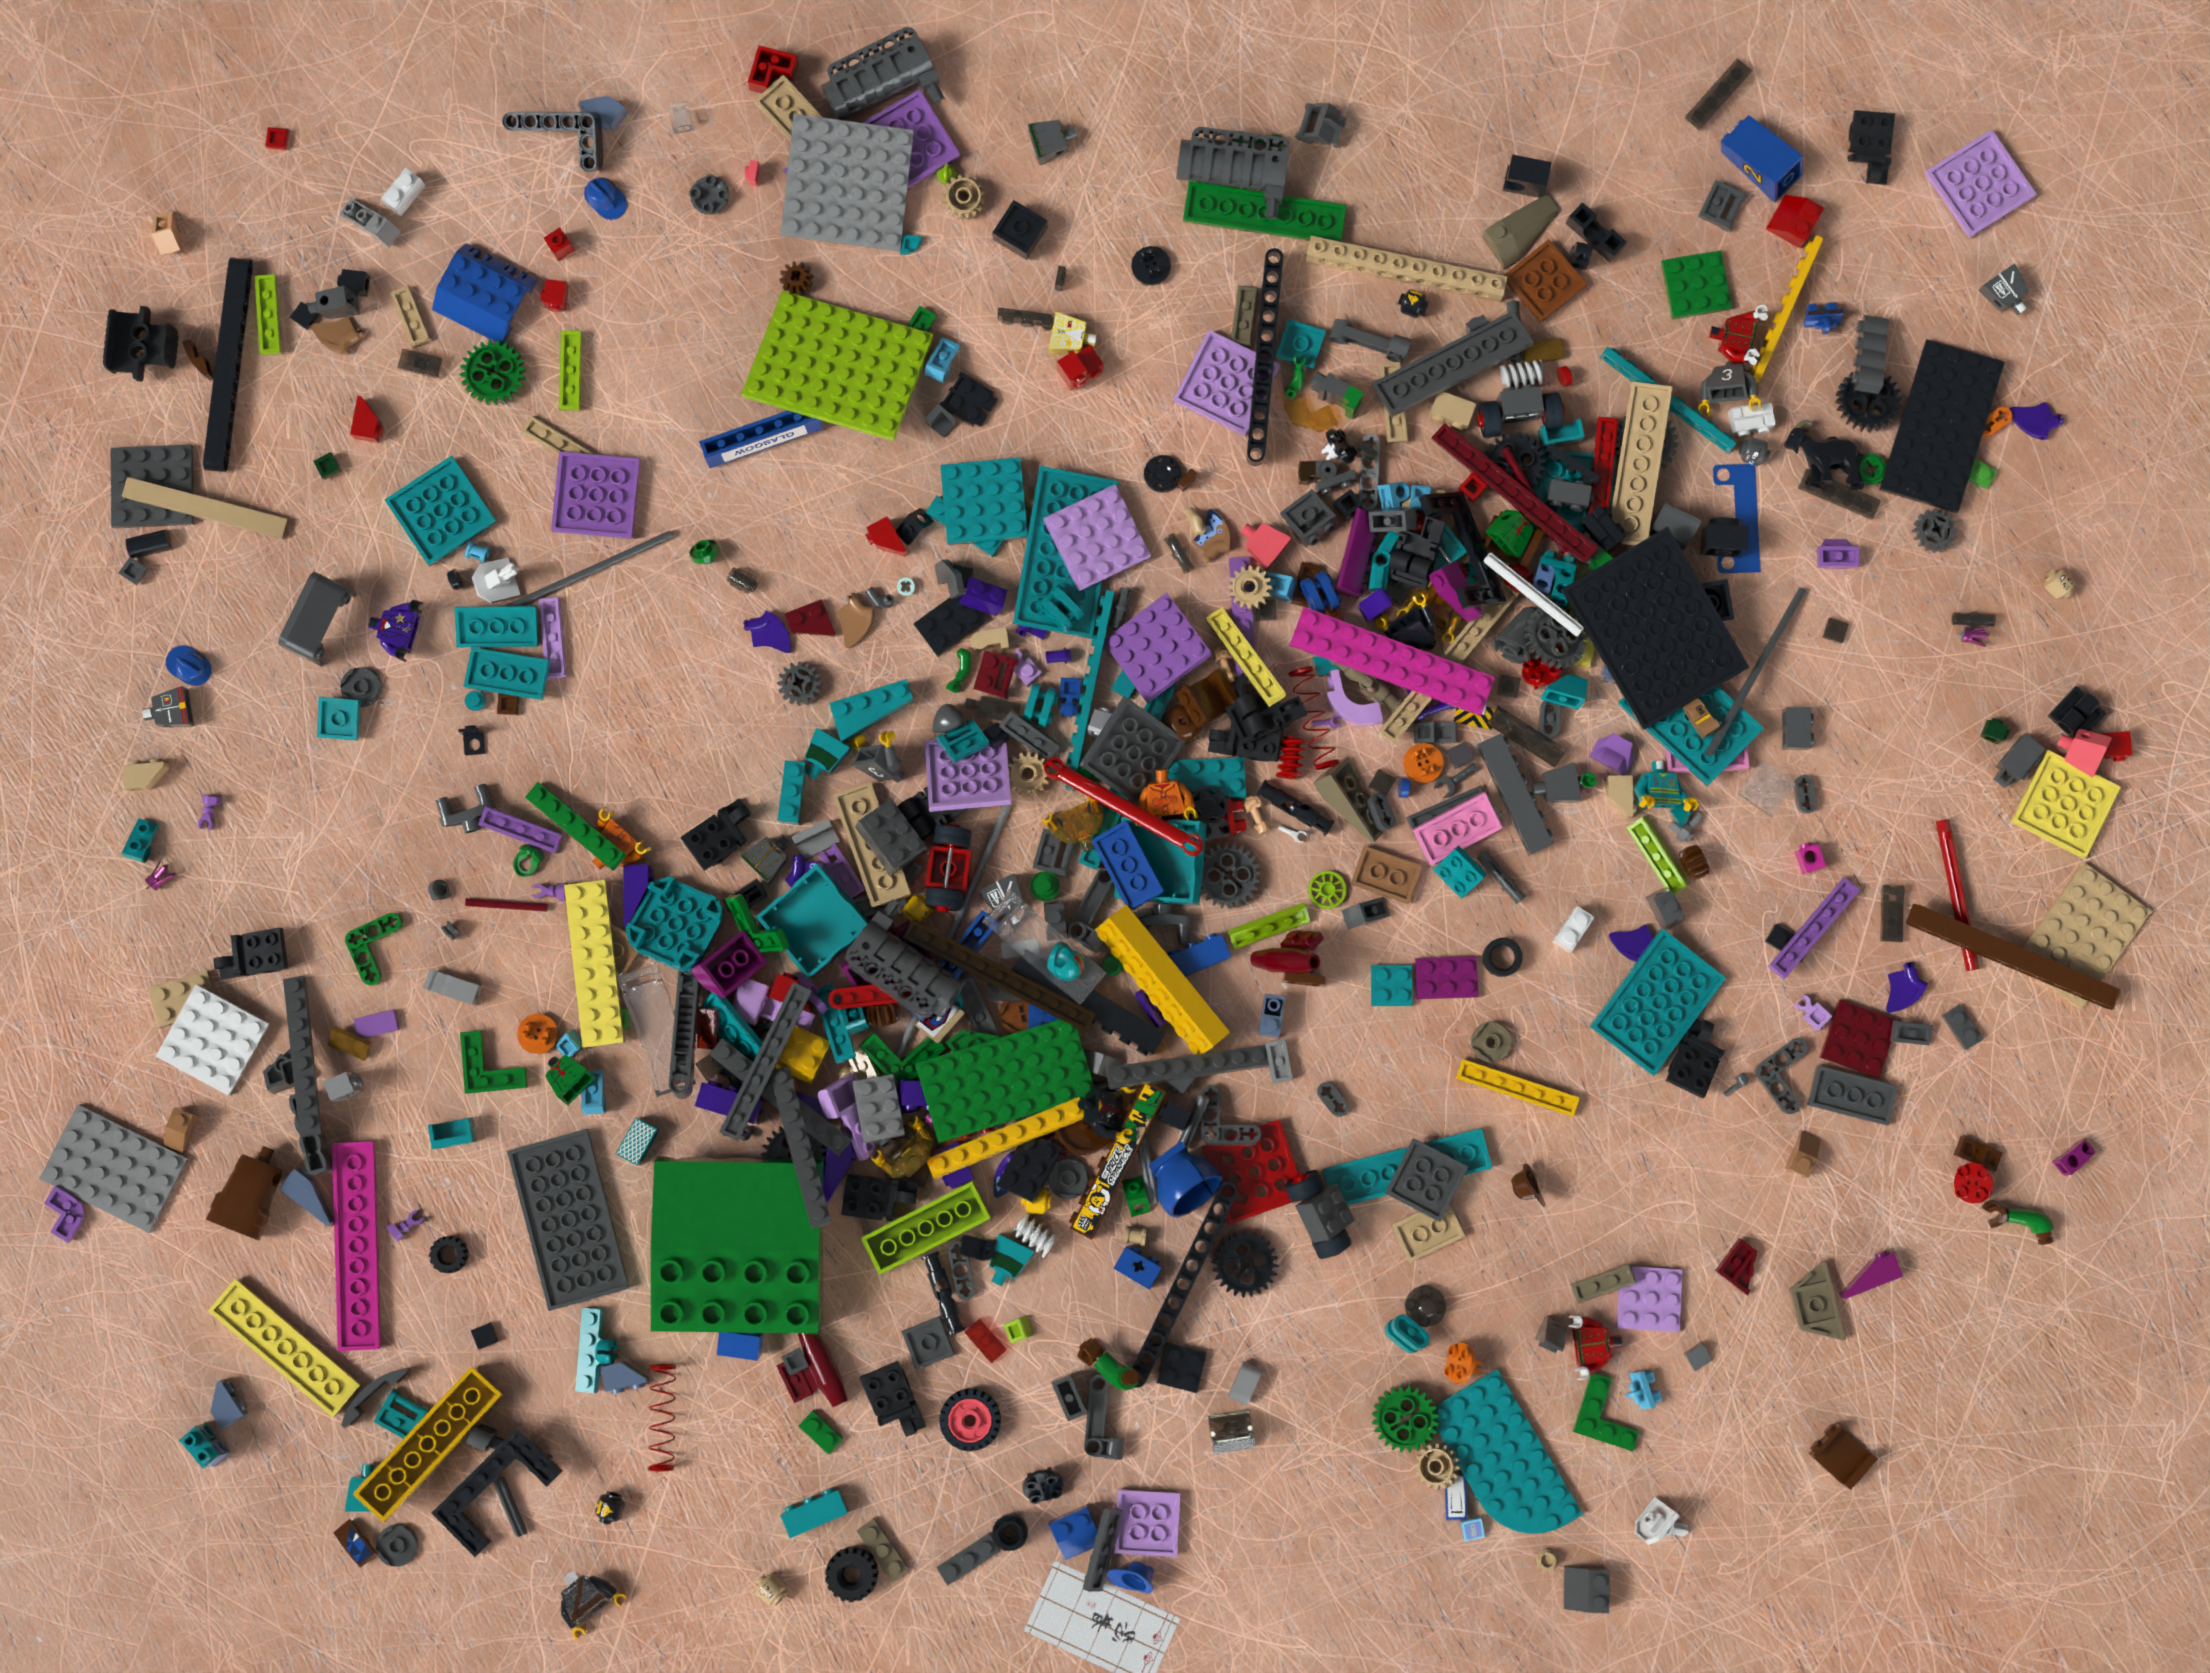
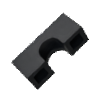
M1582 202L1568 217L1565 224L1584 241L1593 245V249L1610 263L1623 250L1627 241L1613 229L1610 231L1604 229L1598 223L1597 215Z

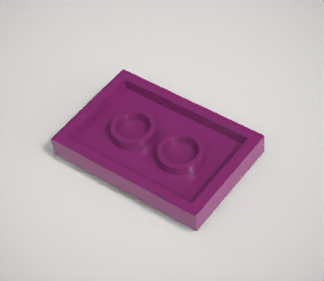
M1477 956L1415 958L1416 1000L1479 997Z

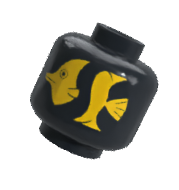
M1409 289L1406 294H1401L1398 304L1401 305L1400 311L1402 314L1417 319L1420 315L1424 316L1429 301H1427L1425 294Z
M610 1491L600 1495L595 1508V1514L599 1517L601 1523L610 1525L611 1522L620 1520L625 1507L622 1496Z

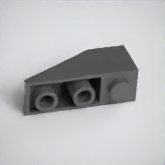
M1544 1317L1535 1340L1540 1341L1539 1346L1556 1353L1557 1350L1563 1352L1567 1326Z

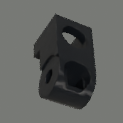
M1576 242L1575 246L1571 247L1569 263L1573 268L1586 270L1591 258L1593 245Z

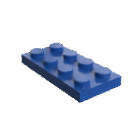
M1128 820L1119 823L1091 840L1124 904L1131 911L1165 892Z

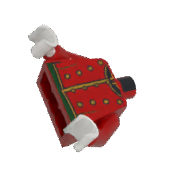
M1759 305L1756 311L1753 310L1727 318L1722 328L1711 326L1709 338L1720 340L1718 351L1731 363H1748V361L1751 365L1757 363L1755 357L1760 355L1756 349H1753L1759 324L1757 318L1759 317L1761 320L1768 318L1766 313H1762L1768 311L1765 305Z
M1569 1315V1318L1574 1319V1323L1568 1326L1572 1328L1576 1363L1579 1366L1574 1371H1580L1581 1376L1577 1380L1587 1379L1589 1375L1598 1372L1607 1364L1608 1359L1612 1358L1611 1348L1622 1347L1621 1335L1609 1336L1608 1328L1604 1327L1602 1322L1590 1316Z

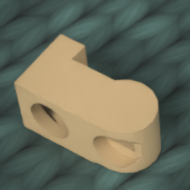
M1006 627L976 632L971 637V644L978 652L996 646H1001L1002 651L1010 650Z

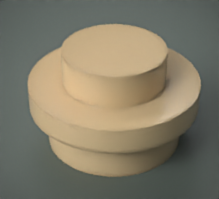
M1544 1549L1537 1554L1536 1564L1540 1569L1550 1571L1556 1566L1557 1557L1551 1550Z

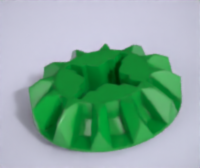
M1864 454L1862 459L1857 461V464L1860 466L1859 472L1863 483L1866 485H1876L1883 480L1886 463L1877 454ZM1867 464L1870 467H1877L1872 472L1873 475H1871L1869 472H1863L1867 468Z

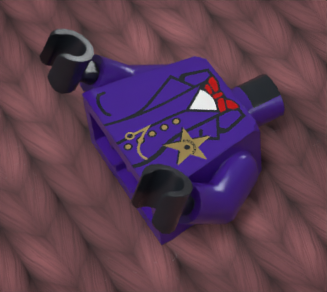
M412 600L410 603H403L391 607L390 610H384L381 619L371 617L368 624L370 629L378 630L376 638L380 640V645L390 656L396 657L403 662L407 661L404 659L405 654L411 653L421 618L417 613H422L418 606L423 604V602L418 600Z

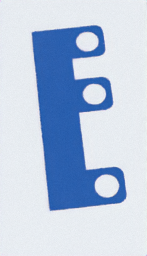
M1752 464L1715 465L1713 467L1714 483L1716 485H1734L1735 517L1742 521V526H1749L1747 551L1741 558H1732L1734 560V567L1732 569L1723 568L1721 562L1725 557L1718 556V570L1723 574L1761 572L1755 466ZM1727 469L1730 473L1729 479L1720 481L1717 478L1718 470Z

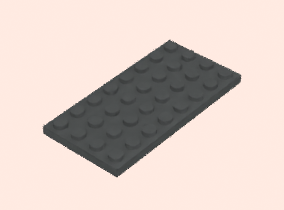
M588 1129L507 1151L548 1311L629 1289L628 1279Z

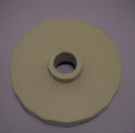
M1498 1022L1483 1023L1474 1030L1471 1036L1472 1050L1479 1059L1485 1062L1494 1063L1503 1060L1512 1048L1511 1034L1504 1025ZM1492 1038L1495 1041L1493 1046L1488 1045V1039Z

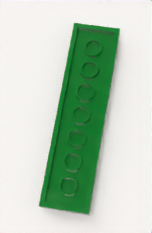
M1189 181L1183 222L1310 241L1311 236L1341 242L1346 205L1283 195L1282 205L1279 204L1277 219L1269 220V218H1265L1267 205L1264 202L1265 192Z

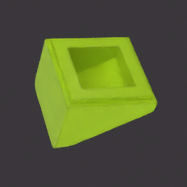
M1027 1315L1003 1324L1011 1344L1034 1335Z

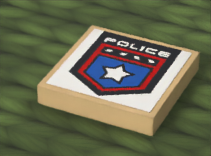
M953 1003L941 1018L933 1013L925 1022L919 1019L915 1026L938 1044L965 1012Z

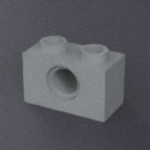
M344 1072L323 1082L330 1101L341 1102L363 1092V1081L360 1075H356L353 1072Z

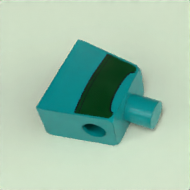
M816 728L804 757L806 761L811 763L806 775L815 780L822 770L830 775L851 752L850 747Z
M999 1234L993 1260L989 1264V1267L996 1270L991 1281L1003 1286L1007 1276L1015 1279L1033 1255L1034 1250Z

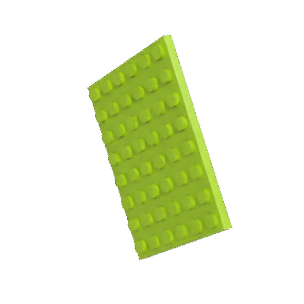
M782 291L741 396L895 441L934 337L929 332Z

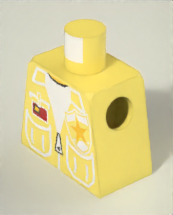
M1056 312L1049 344V354H1069L1073 350L1077 354L1083 349V345L1095 347L1097 335L1086 333V322Z

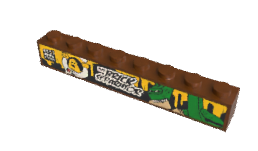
M1152 1083L1137 1086L1135 1091L1137 1097L1134 1102H1129L1125 1110L1128 1115L1125 1121L1122 1120L1120 1131L1122 1133L1125 1129L1132 1130V1135L1124 1134L1125 1138L1132 1140L1127 1144H1123L1119 1138L1109 1141L1106 1148L1109 1152L1106 1157H1101L1097 1165L1100 1168L1097 1176L1092 1175L1088 1186H1090L1088 1193H1083L1078 1202L1081 1205L1078 1213L1074 1211L1069 1220V1223L1072 1224L1070 1229L1091 1240L1094 1238L1168 1091Z

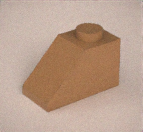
M174 1107L165 1128L164 1146L184 1154L200 1115L183 1108Z
M1801 1131L1785 1169L1803 1178H1809L1818 1157L1821 1140Z

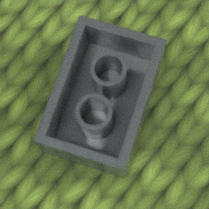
M892 799L858 820L855 826L890 876L923 855L927 849V846Z

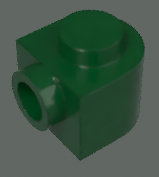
M1991 718V720H1986L1980 736L1987 741L1999 744L2007 739L2010 729H2007L2008 726L2004 725L2003 721Z

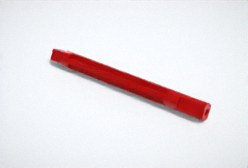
M1950 820L1936 821L1955 920L1971 926ZM1961 948L1966 971L1980 969L1977 954Z

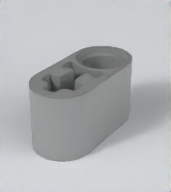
M1243 1361L1230 1389L1228 1398L1247 1406L1263 1369Z

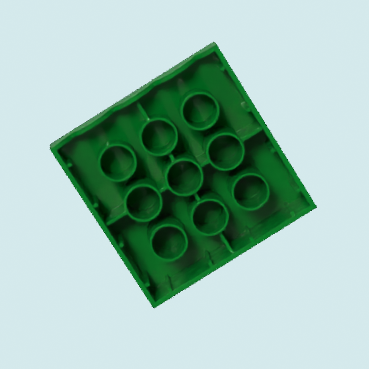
M658 1156L654 1161L650 1249L651 1332L818 1334L823 1322V1226L811 1229L793 1159L770 1158L757 1160L736 1157L718 1160L708 1157L674 1159ZM824 1158L814 1159L823 1189Z

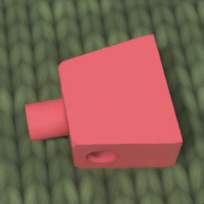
M1247 523L1240 532L1249 539L1244 548L1265 571L1271 567L1291 541V537L1265 523H1262L1257 530Z
M2078 729L2074 739L2062 734L2057 745L2068 749L2064 759L2067 763L2093 777L2112 737Z

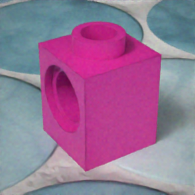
M1811 842L1800 845V850L1794 852L1802 875L1826 867L1818 844L1812 845ZM1807 852L1812 853L1814 856L1812 863L1808 862L1805 858Z

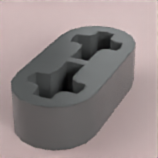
M1807 775L1797 777L1793 783L1797 808L1803 814L1812 813L1817 807L1814 782ZM1802 779L1805 783L1808 782V786L1805 787L1806 793H1804L1803 787H1799ZM1805 796L1807 797V802L1812 803L1809 810L1802 806V803L1805 802Z
M1379 792L1368 797L1367 806L1377 829L1387 831L1394 827L1395 817L1386 796Z
M1324 1082L1318 1086L1317 1095L1328 1110L1336 1117L1346 1115L1349 1109L1348 1103L1335 1086L1329 1082ZM1323 1086H1325L1326 1088L1330 1087L1332 1089L1330 1091V1094L1333 1097L1332 1099H1330L1327 1095L1322 1096L1321 1093L1323 1092ZM1333 1100H1336L1338 1104H1344L1342 1108L1344 1110L1343 1113L1334 1111L1336 1106L1332 1102Z

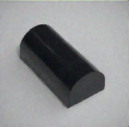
M167 529L126 538L125 540L128 554L133 559L172 550Z
M757 878L729 895L742 894L748 903V908L768 896ZM725 897L724 899H722V901H723V903L725 904V906L727 907V909L729 910L730 914L732 915V913H731V911H730V909H729V907H728V905H727V903H726V901H725V899H726L727 897Z

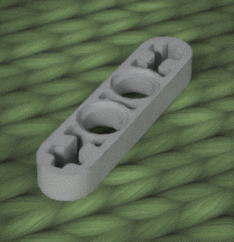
M1374 434L1366 435L1361 444L1359 500L1361 503L1366 500L1367 493L1374 492V495L1370 494V502H1373V504H1370L1369 508L1366 507V504L1362 506V509L1367 512L1376 508L1378 496L1380 439ZM1369 439L1376 443L1372 448V453H1376V455L1364 454V452H1369V445L1365 444L1368 443ZM1371 458L1375 461L1376 465L1374 468L1369 469L1365 467L1364 461ZM1371 478L1374 481V486L1366 488L1363 485L1364 479Z

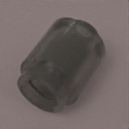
M734 567L728 574L727 582L745 594L753 593L758 586L757 577L741 568L737 569Z

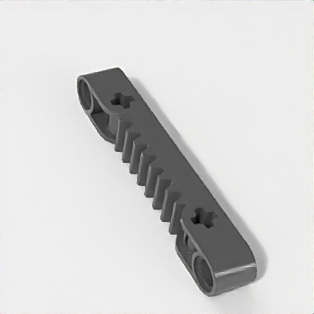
M678 971L669 1074V1088L678 1099H686L693 1090L698 1004L700 1003L699 997L702 986L694 974L687 971ZM679 1083H685V1087L682 1090H676Z

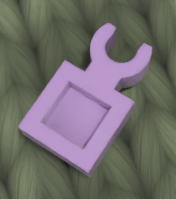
M1016 649L1015 652L1019 656L1017 659L1019 663L1014 673L1027 687L1042 672L1030 658L1024 661L1022 653Z
M1802 995L1801 998L1804 999L1805 1005L1801 1006L1796 1002L1794 1007L1797 1010H1803L1805 1014L1802 1018L1816 1031H1819L1832 1015L1818 1002L1811 1005L1810 998Z

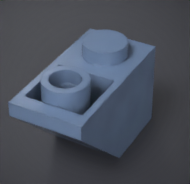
M609 96L582 100L578 103L581 112H595L599 114L602 120V129L606 131L610 129L614 132L627 114L625 107Z
M1264 995L1258 1035L1273 1038L1280 1037L1285 996Z
M625 1361L600 1367L605 1392L611 1391L612 1394L624 1392V1387L632 1386L633 1390L645 1387L644 1383L649 1381L647 1375Z
M227 1379L216 1383L210 1410L221 1429L229 1427L248 1414L245 1402L237 1397L235 1386L231 1381H227Z

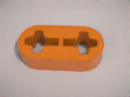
M2000 407L1990 413L1986 425L1991 422L1992 426L1988 431H1983L1982 437L1987 438L2007 425L2012 419L2011 410L2007 407ZM2004 413L2006 417L1997 422L1995 419Z

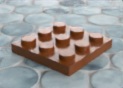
M1549 239L1503 275L1507 277V285L1540 323L1587 286V283Z

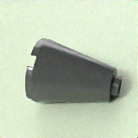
M1531 606L1524 607L1493 639L1492 646L1497 652L1499 649L1503 653V658L1517 664H1522L1523 661L1525 663L1528 662L1531 655L1529 651L1532 649V646H1526V643L1530 640L1524 638V635L1529 633L1524 628L1528 625L1526 621L1531 618L1530 615L1537 610L1536 608Z

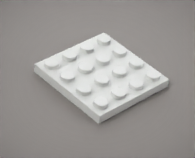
M195 984L156 1057L229 1096L270 1023L201 985Z

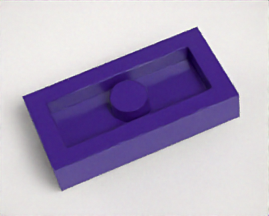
M1141 989L1135 993L1156 1028L1168 1022L1162 1016L1159 1008L1151 1003L1149 996L1144 990Z

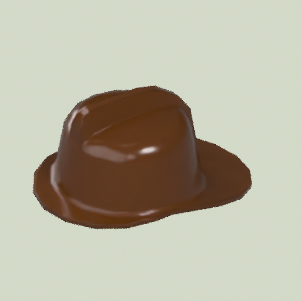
M1527 1163L1523 1164V1170L1515 1174L1511 1180L1515 1195L1522 1200L1536 1198L1545 1207L1546 1204L1539 1190L1534 1172Z

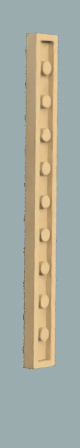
M1503 581L1500 586L1506 602L1501 605L1481 607L1484 615L1470 621L1441 657L1461 664L1519 593L1513 591ZM1411 691L1378 731V734L1394 745L1432 698Z

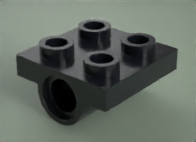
M2074 686L2047 716L2069 737L2074 739L2078 729L2091 731L2105 716L2106 712L2099 707L2100 702L2093 695L2083 692L2077 686Z

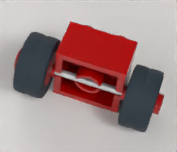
M956 824L936 826L934 844L939 846L931 845L925 882L927 888L925 906L943 913L961 910L963 894L968 892L973 857L971 850L964 849L970 847L972 831L961 828L960 825Z

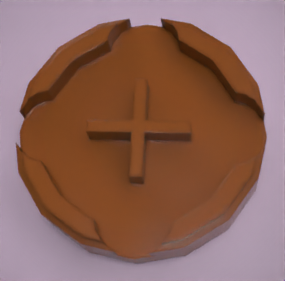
M1004 1001L1002 1004L1000 1021L1008 1032L1013 1034L1028 1029L1027 1002Z

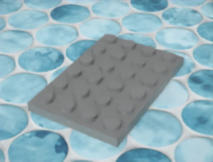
M77 1104L39 1179L53 1186H58L67 1193L139 1229L151 1233L189 1158L85 1106Z

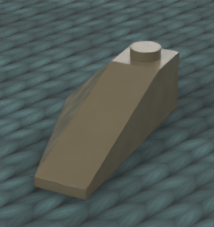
M1546 194L1485 229L1482 238L1503 269H1506L1521 259L1559 209L1549 194Z
M1346 757L1339 764L1334 765L1321 774L1313 784L1318 793L1332 808L1373 843L1381 836L1383 831H1380L1375 826L1367 806L1368 793L1367 791L1363 792L1359 783L1362 780L1350 758Z

